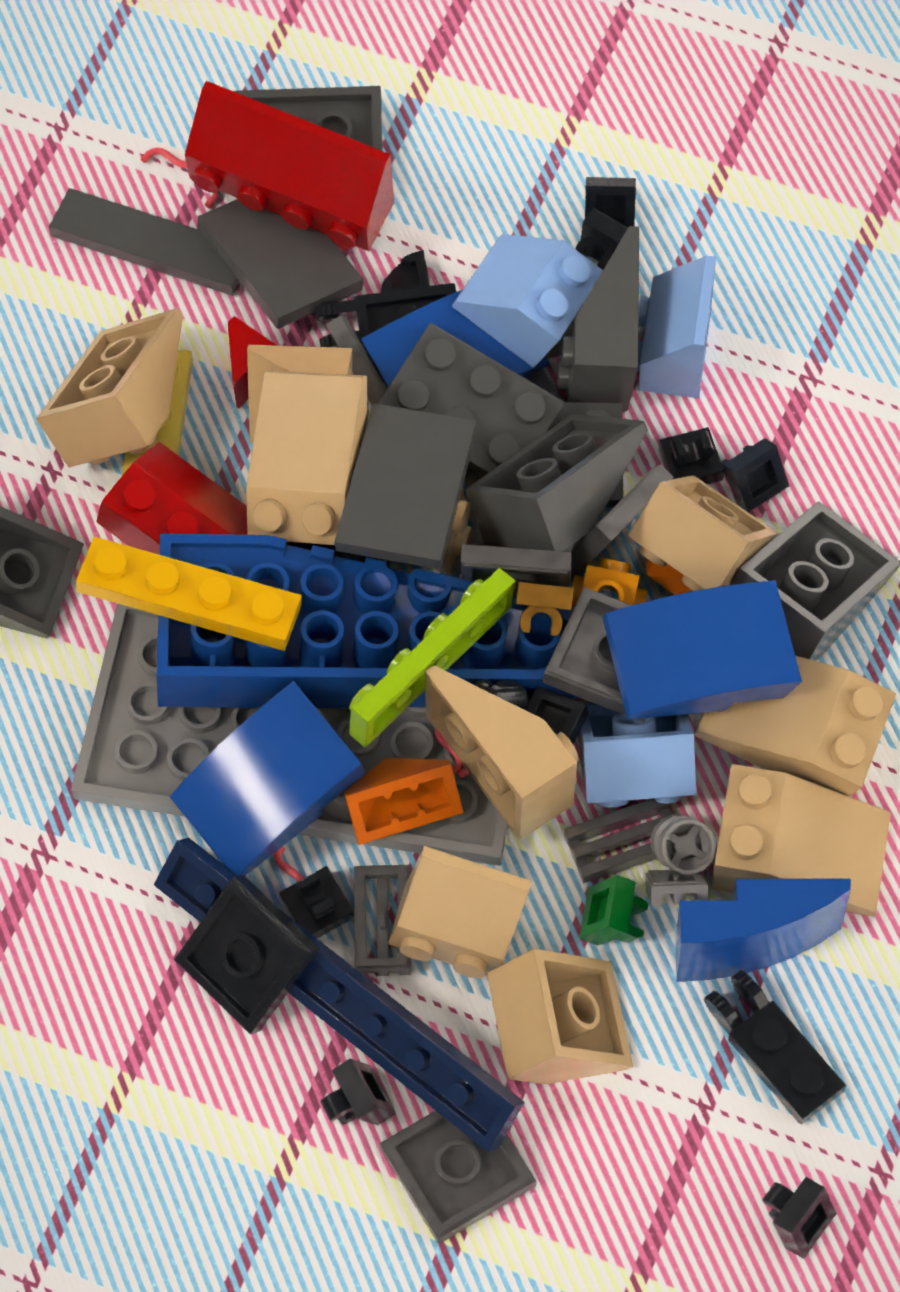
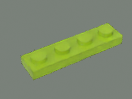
M498 568L486 581L478 579L473 582L463 594L460 605L449 616L445 613L440 614L427 628L424 639L412 651L409 648H405L396 655L387 669V675L375 686L369 683L359 690L349 706L351 710L349 735L366 748L425 691V671L435 665L446 671L511 609L516 580Z

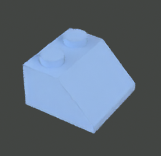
M501 234L458 295L452 307L534 368L561 339L603 270L564 240Z
M703 256L652 278L650 297L640 296L638 327H645L644 340H638L637 371H640L639 391L700 398L712 308L716 265L715 256Z
M586 703L589 715L578 737L587 804L597 803L602 807L613 808L626 805L629 800L654 798L658 803H673L680 801L684 796L697 795L694 733L688 714L646 718L644 723L636 719H627L626 715L596 703Z

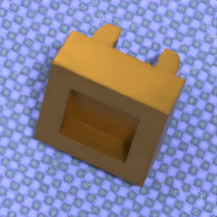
M517 582L515 604L530 605L522 612L520 617L522 632L529 633L531 618L536 613L544 612L551 618L550 635L558 636L562 629V617L557 609L571 610L574 588Z

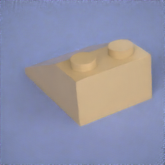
M179 308L100 331L37 416L36 420L68 468L88 462L92 465H98L114 455L125 452L138 454L147 450L155 443L157 432L169 416L183 315Z
M288 371L264 372L246 484L248 535H271L287 539V542L335 545L334 541L368 421L367 376Z
M795 656L802 682L785 698L735 702L726 711L704 712L701 714L694 731V736L762 769L785 772L850 797L863 787L897 693L848 669Z
M435 665L425 671L426 717L434 728L439 731L519 840L574 805L579 756L574 745L564 733L555 734L544 719Z
M731 764L711 889L734 893L736 879L851 878V892L846 912L875 917L891 812L785 772Z

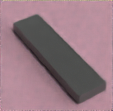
M69 188L49 225L52 237L231 296L234 295L240 283L200 230Z

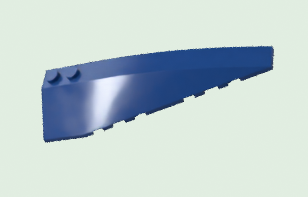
M160 534V555L296 593L302 595V602L285 651L158 615V707L261 708L294 681L316 708H349L351 701L361 688L369 683L375 686L387 675L390 663L399 652L405 648H409L412 651L424 639L427 628L436 617L442 613L449 616L460 605L463 594L474 581L421 569H415L412 573L388 568L385 561L366 557L365 562L335 556V550L315 545L312 546L311 550L287 545V539L271 535ZM513 596L511 609L446 670L473 685L481 679H488L493 684L503 680L517 681L526 689L529 699H531L537 686L572 699L580 698L542 683L544 672L573 610L557 609L562 617V629L558 636L550 635L551 618L544 612L536 613L531 618L529 633L522 632L520 617L522 612L530 605L515 604L516 597ZM425 691L409 707H426Z

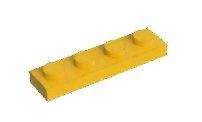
M95 536L76 579V592L282 651L286 650L302 602V595Z

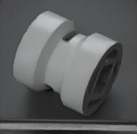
M682 814L670 815L661 819L654 827L650 837L651 850L654 857L662 865L684 875L697 874L705 870L713 861L716 853V840L712 831L704 823Z

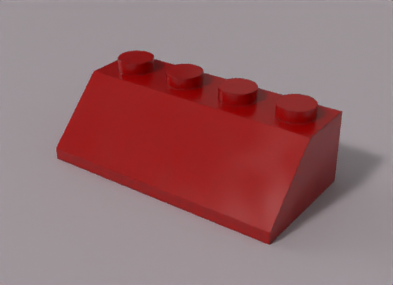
M206 80L200 93L184 154L189 179H192L199 188L207 192L217 193L219 190L236 197L241 204L251 210L262 211L266 209L282 216L288 224L298 229L306 230L310 227L327 234L334 243L342 247L353 248L356 246L369 252L395 203L391 155Z

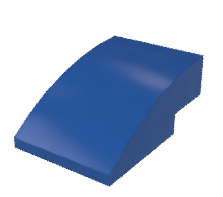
M462 290L415 310L361 338L365 350L387 389L430 322L523 378L549 366V362L546 356H544L533 368L454 309L452 304Z
M776 580L728 585L677 594L614 610L602 617L627 719L726 711L735 702L785 698L802 682Z
M293 681L224 739L170 795V798L223 865L236 875L243 874L246 876L324 814L322 808L362 778L365 772L362 763Z
M851 878L736 879L733 900L680 901L675 938L676 982L731 977L740 970L745 971V973L757 971L791 959L817 946L842 928L851 892Z

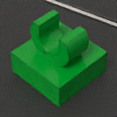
M615 875L588 887L579 939L595 945H601L615 938L622 942H631L643 937L644 930L632 926L629 922L630 914L637 915L648 910L649 905L643 898L634 896L635 881Z

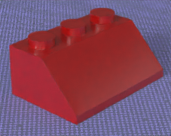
M158 442L130 465L101 501L96 523L126 545L160 555V534L248 535L247 506L161 442Z

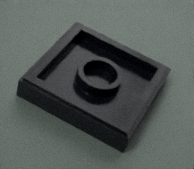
M242 874L232 877L174 960L249 1034L261 1031L320 948Z

